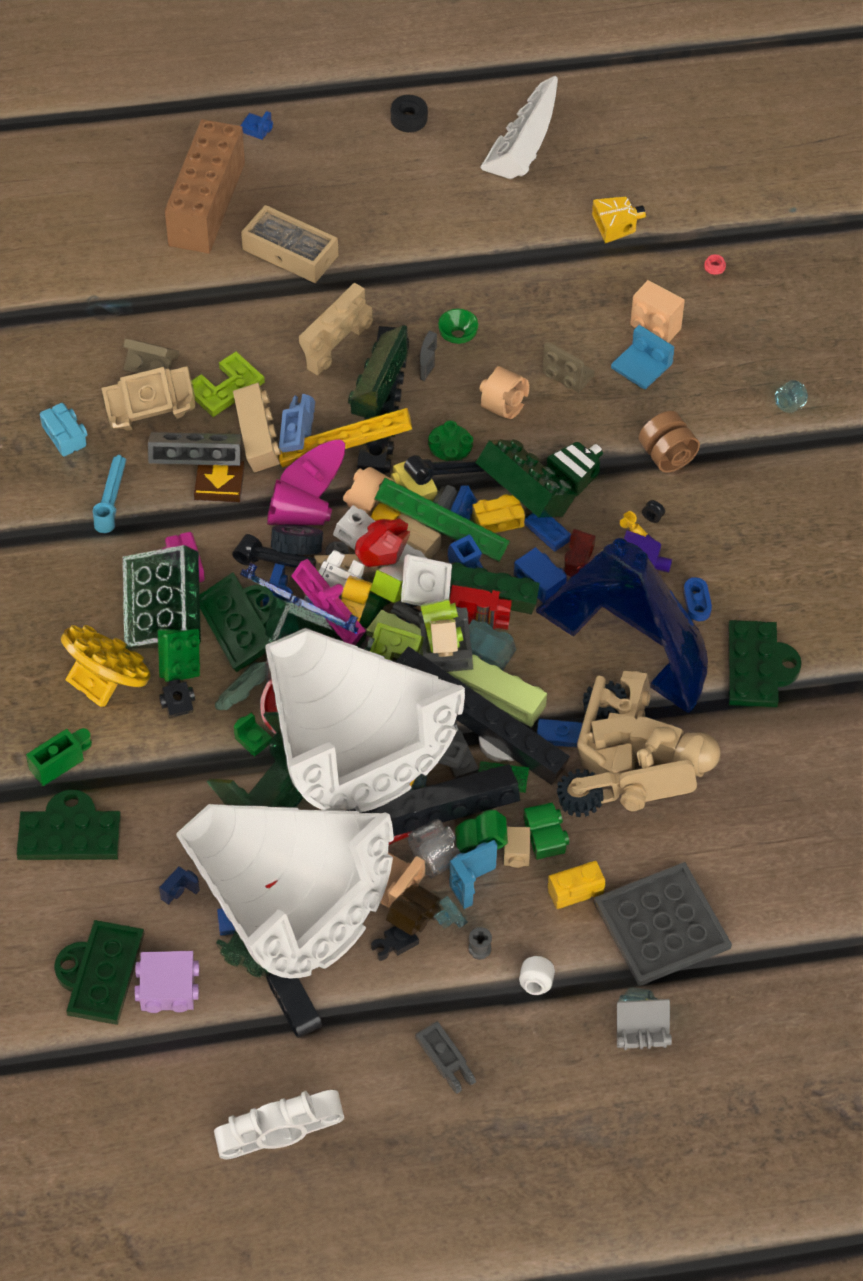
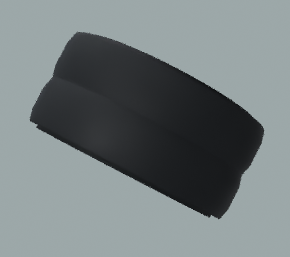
M402 95L391 104V122L396 129L410 133L419 131L426 125L428 107L421 97ZM406 112H413V113H415V114H413V115H406V114H404V113H406Z

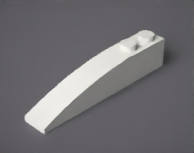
M556 76L538 85L528 98V104L518 111V118L514 122H510L506 127L508 130L504 137L499 136L481 165L482 170L509 179L516 176L521 177L529 171V165L537 157L536 153L542 144L552 116L558 81Z

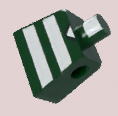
M575 442L548 456L547 467L555 472V476L559 480L567 482L571 486V490L578 496L598 475L600 468L599 457L603 455V451L597 444L587 449L580 442Z

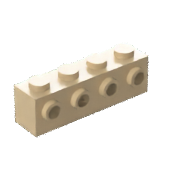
M259 383L234 390L233 394L246 457L253 472L279 465L278 455L281 454V450L279 449L278 442L274 439L277 437V432L274 424H271V420H274L271 408L267 407V403H270L267 391H262Z

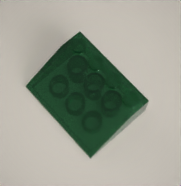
M186 545L123 556L125 649L158 648V630L161 629L181 631L199 629V640L201 643L198 551Z

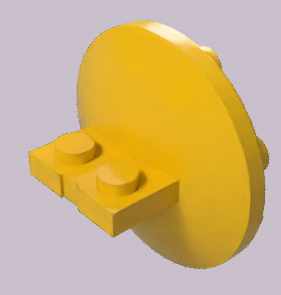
M71 625V627L65 629L61 636L63 646L76 660L65 680L79 691L85 693L89 699L100 707L106 706L118 684L143 687L150 679L149 669L143 663L144 657L135 651L125 648L126 643L118 638L112 640L97 633L94 628L88 625H84L83 628Z

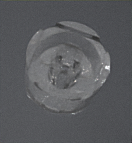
M439 819L433 820L408 833L410 837L407 839L414 858L418 856L425 860V875L430 879L449 870L450 860L461 853L458 848H455L453 840H455L453 831L449 826L444 828Z

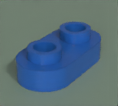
M690 578L685 582L683 591L687 613L695 621H705L710 617L712 610L708 585L701 578Z

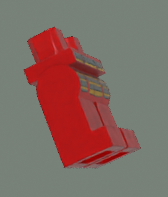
M452 585L450 604L455 603L456 607L467 608L469 628L479 632L487 631V634L494 635L495 628L508 630L512 600L499 598L500 591L493 590L490 593L486 590Z

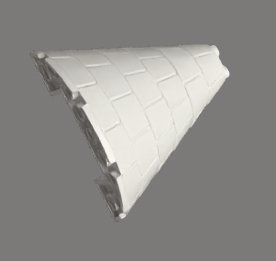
M307 628L269 643L265 647L279 713L289 775L294 786L302 796L313 806L321 810L346 811L355 809L360 813L378 808L400 797L411 789L409 783L420 774L426 776L446 752L457 731L453 725L457 715L463 712L465 688L462 685L440 680L438 676L384 659L382 655L358 648V646L325 636Z
M208 804L176 834L184 849L194 861L201 876L206 880L214 897L219 901L226 916L232 922L252 958L268 972L284 978H302L310 976L311 971L317 967L325 969L341 958L356 943L366 929L363 922L370 911H377L383 898L393 857L388 854V842L394 840L390 814L386 812L359 813V811L299 810L298 808ZM278 880L271 888L265 887L266 885Z

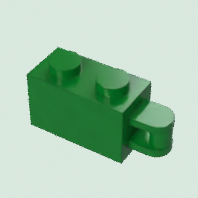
M81 728L71 734L68 729H65L26 754L29 770L42 786H45L84 761L83 752L92 746L90 731L86 728Z

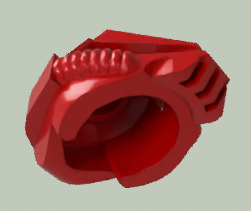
M398 518L396 520L380 519L367 527L368 532L361 536L355 545V554L359 561L366 567L396 564L410 537L411 531H407L408 523Z

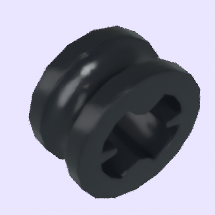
M649 500L642 509V514L648 521L658 523L665 514V508L659 502Z

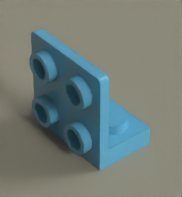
M638 325L634 329L632 345L611 364V369L639 387L647 389L672 365L674 346L641 325Z
M495 840L489 843H481L474 850L468 853H460L450 860L449 886L463 909L473 905V894H475L474 882L476 878L496 868L497 843Z

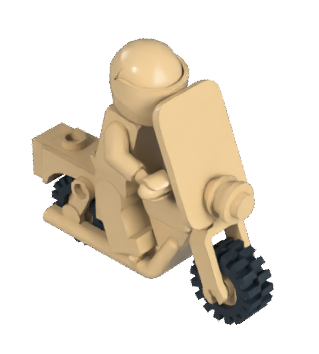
M623 671L620 679L621 685L616 683L615 686L614 681L609 680V684H606L604 677L597 676L595 683H593V688L589 686L587 693L584 692L583 695L585 718L577 747L584 772L581 773L580 769H576V774L569 771L567 772L568 777L565 775L561 777L562 782L559 781L557 784L560 806H562L564 812L568 810V815L573 816L575 812L576 817H581V813H584L586 817L589 816L590 810L594 814L597 811L596 807L600 808L602 803L617 800L621 794V804L629 811H637L643 809L647 801L691 793L697 788L696 776L702 777L705 772L712 770L718 764L721 753L718 742L707 733L688 732L684 734L681 728L645 717V706H648L650 703V685L647 673ZM635 762H638L642 769L635 770ZM610 785L612 786V788H610V789H605V790L602 789V787H605V786H610Z

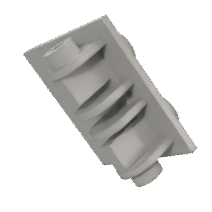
M670 999L617 1002V1048L627 1050V1048L639 1047V1049H643V1046H647V1049H651V1046H663V1048H666L667 1045H672L670 1034Z

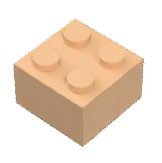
M647 280L633 296L630 325L634 328L641 325L669 343L681 330L685 299Z

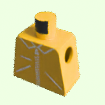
M627 197L593 200L592 216L605 243L634 233L637 220L646 217L644 206L632 207Z

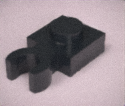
M394 926L384 931L385 939L374 940L371 943L372 951L377 948L384 949L378 953V960L382 961L388 958L391 951H394L398 956L419 945V938L416 934L411 936Z

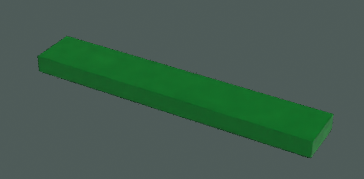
M384 478L374 500L455 541L470 534L482 554L497 562H500L510 542L496 533L387 478Z

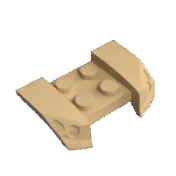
M188 366L174 370L161 367L121 377V381H118V384L102 388L111 429L115 430L124 429L125 431L133 430V421L172 411L176 419L184 416L187 411L195 408V395Z

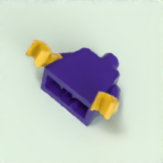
M628 511L624 513V518L620 520V526L623 528L629 527L630 529L629 531L626 530L619 556H613L608 560V563L611 564L607 567L608 573H615V579L624 580L630 585L652 582L656 570L669 573L672 559L660 556L661 543L652 538L638 523H635L637 517L634 512Z

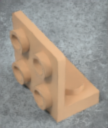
M388 852L393 857L388 883L380 903L389 908L410 886L415 883L419 884L425 876V860L416 856L411 863H406Z

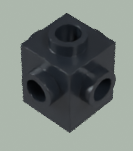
M180 679L167 682L166 687L162 688L163 694H159L162 709H167L168 717L173 718L193 713L192 701H195L193 688L188 687L187 682L181 683ZM179 695L181 700H175L173 696Z

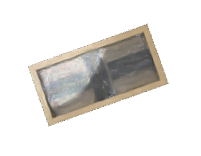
M264 205L241 232L244 251L313 283L320 279L338 257L337 237L267 205Z

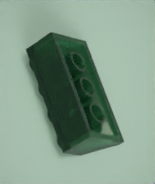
M402 325L383 333L379 341L374 343L372 356L366 359L364 372L359 374L357 378L356 389L349 394L348 404H351V414L367 419L379 416L408 356L407 326Z

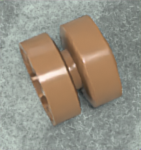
M666 411L658 414L645 424L639 434V442L643 448L651 455L658 468L666 473L673 472L687 465L696 456L700 448L699 440L687 428L686 423L675 411Z

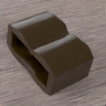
M415 883L391 904L386 921L411 936L417 931L422 932L431 919L435 920L441 911L439 906L441 898Z

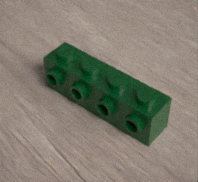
M451 563L449 597L452 585L486 590L490 593L493 590L500 591L499 598L512 600V611L532 615L536 606L540 583L534 582L531 578L524 577L520 579L511 577L508 573L500 572L497 574L488 572V570L480 567L469 568L461 563Z

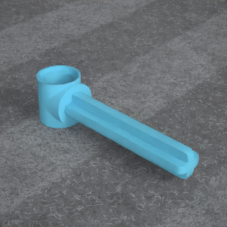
M122 455L113 457L101 503L93 507L94 527L100 533H108L115 528L117 510L114 505L126 464V458L122 457Z

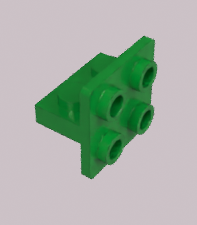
M199 629L184 631L158 630L159 678H164L165 682L200 676Z

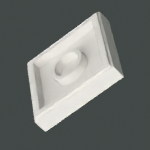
M407 554L404 559L401 602L421 606L449 599L452 564Z

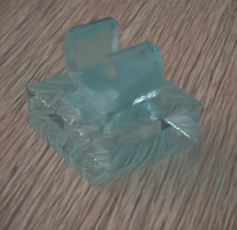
M448 896L440 901L445 910L440 911L434 917L444 929L453 922L459 928L468 923L459 908Z

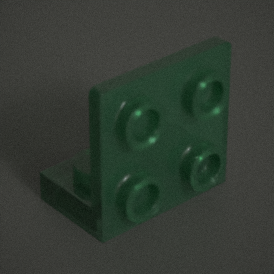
M237 931L234 932L229 943L220 939L217 940L216 945L220 950L219 953L225 957L224 961L234 967H238L240 964L247 968L246 971L257 978H260L261 975L266 977V974L270 973L255 962Z

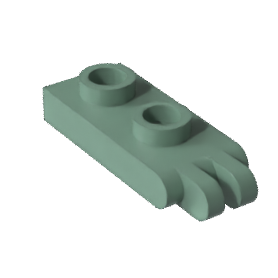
M254 662L219 696L215 703V708L217 710H228L233 704L246 699L250 695L249 691L266 679L265 675L270 671L267 663Z

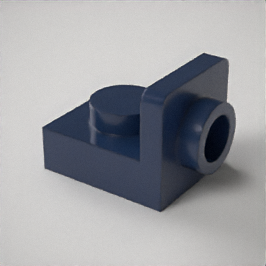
M178 866L159 887L161 900L169 905L174 898L178 899L182 895L185 887L194 894H197L200 891L198 877L192 871H185Z

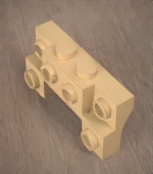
M353 283L299 336V344L306 356L307 370L317 376L323 370L329 368L332 363L331 350L351 331L360 335L371 326L373 322L372 307L365 304V289Z

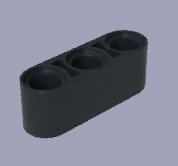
M272 973L266 974L269 987L297 1038L322 1028L319 1015L299 978H284Z

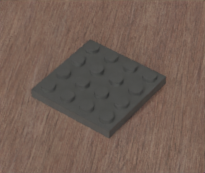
M686 862L594 898V904L638 986L730 950L732 947L731 941Z

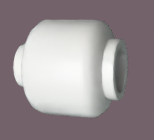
M542 956L527 958L521 967L520 985L526 992L532 995L546 993L553 984L554 965Z

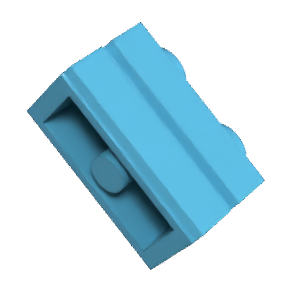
M64 403L53 406L52 409L49 408L40 413L42 427L62 456L65 457L73 453L74 450L78 451L86 446L85 437L88 436L83 424L78 425L76 422L77 417L73 409L68 410Z

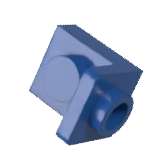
M266 111L263 117L249 113L240 125L242 126L243 133L263 140L273 127L271 112Z

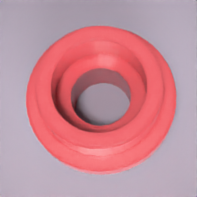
M713 254L705 260L704 268L708 273L718 275L725 271L726 263L722 256Z

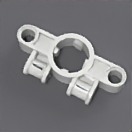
M327 1090L310 1096L307 1091H303L300 1096L288 1100L283 1098L280 1101L266 1104L258 1109L253 1108L250 1110V1113L238 1117L234 1115L229 1116L228 1124L219 1126L214 1130L219 1157L221 1159H232L263 1148L275 1149L286 1147L300 1141L308 1133L340 1123L344 1119L339 1093L336 1090Z

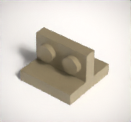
M125 338L123 347L128 348L124 370L141 373L161 367L171 369L172 360L178 359L180 351Z

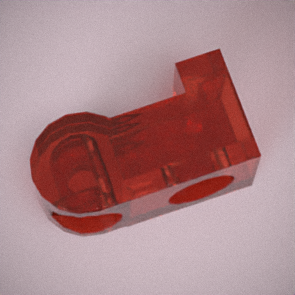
M577 529L573 530L570 537L571 550L564 557V572L566 575L578 577L584 572L595 549V535Z

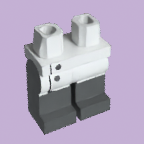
M333 550L328 559L324 560L318 572L330 587L341 584L344 589L347 578L350 575L360 579L364 578L361 576L365 565L354 559L349 570L340 567L345 555ZM306 595L302 603L319 611Z

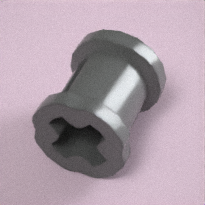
M477 927L470 932L468 949L473 958L482 960L490 955L492 934L489 930Z

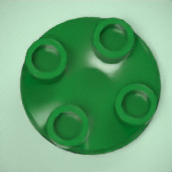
M449 420L431 431L428 437V446L436 457L445 461H457L470 454L474 439L465 428L457 425L455 421Z

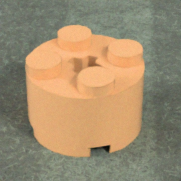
M497 366L488 380L484 379L480 385V391L482 392L481 407L503 418L513 419L524 406L521 403L523 397H528L529 381L514 372Z
M368 467L365 470L360 468L355 473L353 478L355 482L351 489L345 493L343 501L347 503L349 508L354 505L358 509L364 510L371 517L374 509L380 504L374 498L384 478L395 483L396 481L372 467Z

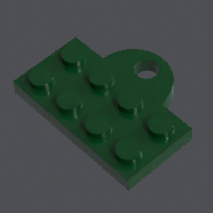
M232 572L194 598L228 661L236 672L266 653V645L274 642L267 627L275 620L279 605L276 596L267 587L251 585L244 588L237 575ZM269 597L268 604L260 607L261 600Z
M729 620V705L777 707L778 687L792 684L800 674L802 662L799 653L792 646L777 642V622ZM792 662L795 667L786 668L783 663Z
M79 790L62 791L50 799L45 811H20L17 859H118L121 812L96 811L93 800L86 793ZM70 799L78 801L77 805L73 807H68L65 803Z
M94 920L88 942L72 943L59 952L54 964L56 978L63 988L72 992L66 1010L67 1016L118 1025L145 935L144 929ZM71 960L75 962V966L67 970L61 967L65 961Z

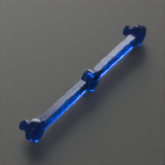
M249 563L248 569L241 570L240 575L289 599V602L306 608L348 631L357 633L359 629L356 626L358 617L350 614L348 621H344L255 575V570L258 566Z

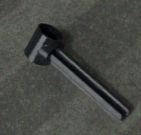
M414 455L409 457L404 464V470L418 485L428 483L435 475L485 471L475 463L477 459L431 462L430 459H422L420 456Z
M245 534L232 552L234 559L242 565H250L251 562L264 560L297 568L301 561L308 559L316 568V560L314 558L279 552L263 547L260 540L250 534Z

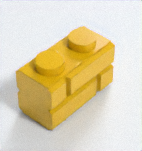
M505 494L498 499L489 501L483 499L476 504H472L474 523L494 533L524 527V510L520 501L513 495Z
M597 861L548 876V892L556 909L604 894L605 878Z

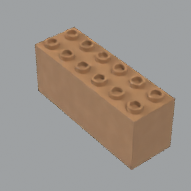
M201 119L165 208L169 246L210 254L245 164L242 126Z

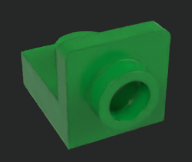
M252 712L246 717L239 718L234 725L235 739L254 757L273 743L272 737L256 723L255 715Z

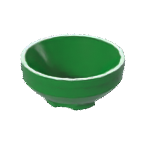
M465 309L448 310L439 319V333L446 341L454 344L469 342L477 334L478 319L472 312ZM456 330H460L464 332V335L461 337H455L452 335V333Z

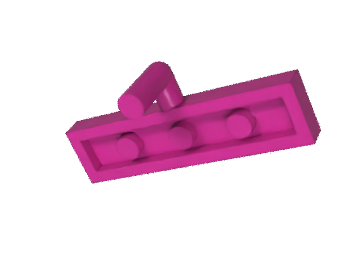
M308 559L301 561L292 574V578L341 639L346 643L356 645L366 630L339 598L343 592V586L336 584L330 587Z

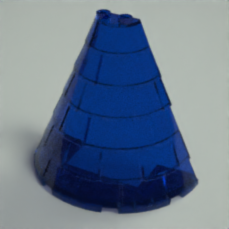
M617 538L613 543L608 544L599 551L590 562L584 565L557 592L544 601L536 609V612L574 637L603 607L662 645L669 663L651 681L650 688L690 713L702 694L703 685L707 677L708 658L702 635L661 575L656 571L647 553L637 545L627 542L623 538Z

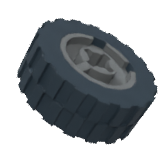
M289 524L272 527L270 545L272 549L296 555H313L322 552V530L304 525Z

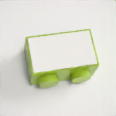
M399 560L396 564H390L377 569L370 591L393 603L400 601L404 562Z

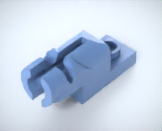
M302 394L301 403H298V397L295 395L292 398L289 409L283 410L279 449L282 453L303 449L304 438L311 436L315 411V400L313 397Z

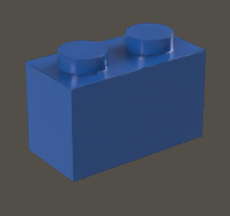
M536 547L514 562V576L516 578H531L534 582L540 583L537 598L544 605L566 590V573L563 569L557 568L551 562L548 555L541 553Z

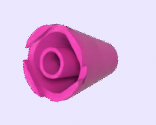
M276 479L275 492L271 498L267 517V525H324L325 521H330L332 508L328 507V502L282 480Z

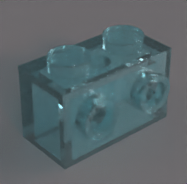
M472 620L469 624L472 654L490 665L498 666L503 671L516 651L513 637L502 631L500 633L494 630L486 622L479 623Z

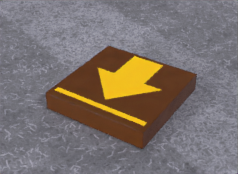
M241 461L240 466L198 465L194 500L240 502L245 468L244 461Z

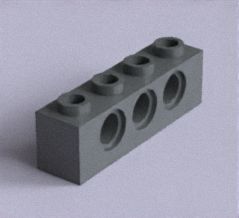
M151 432L148 440V461L152 464L240 466L242 434Z

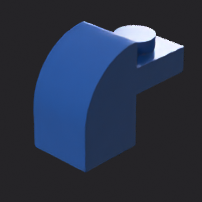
M470 534L450 544L448 548L450 564L457 562L469 568H483L479 561L482 552Z

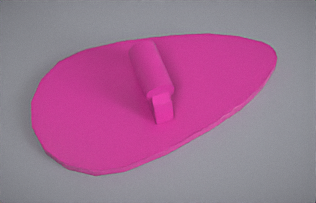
M333 440L313 448L287 467L280 480L320 498L342 464L345 455V443L342 440Z

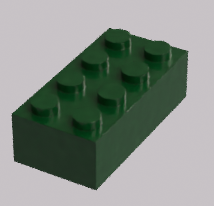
M515 439L489 440L475 463L537 517H563L577 495L571 490V486L567 482L559 480L552 469L543 466L536 455L528 453L523 449L524 445Z

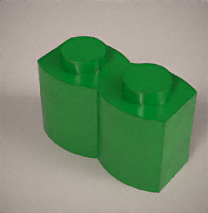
M553 802L524 808L523 819L525 827H530V842L536 860L565 854L566 845H569V837L567 831H562L560 826L562 823L560 809H555Z
M486 810L476 819H466L455 827L457 854L468 853L479 844L489 843L493 840L497 843V850L507 845L506 817L497 810Z

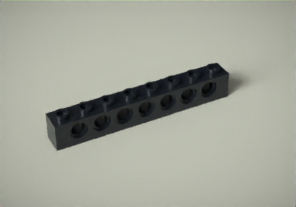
M379 326L364 420L399 410V406H396V402H401L402 389H399V385H403L404 372L401 369L406 368L407 354H404V351L409 349V338L405 337V328ZM396 434L361 444L357 471L360 468L365 470L368 467H372L384 475L390 473L391 459H388V456L393 455L394 441H391V437H395Z

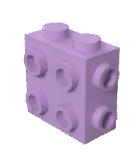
M193 951L141 952V961L136 962V978H140V985L135 986V1001H140L141 1011L158 1013L161 1010H173L175 1012L194 1010V1000H199V985L194 984V976H199V961H194Z

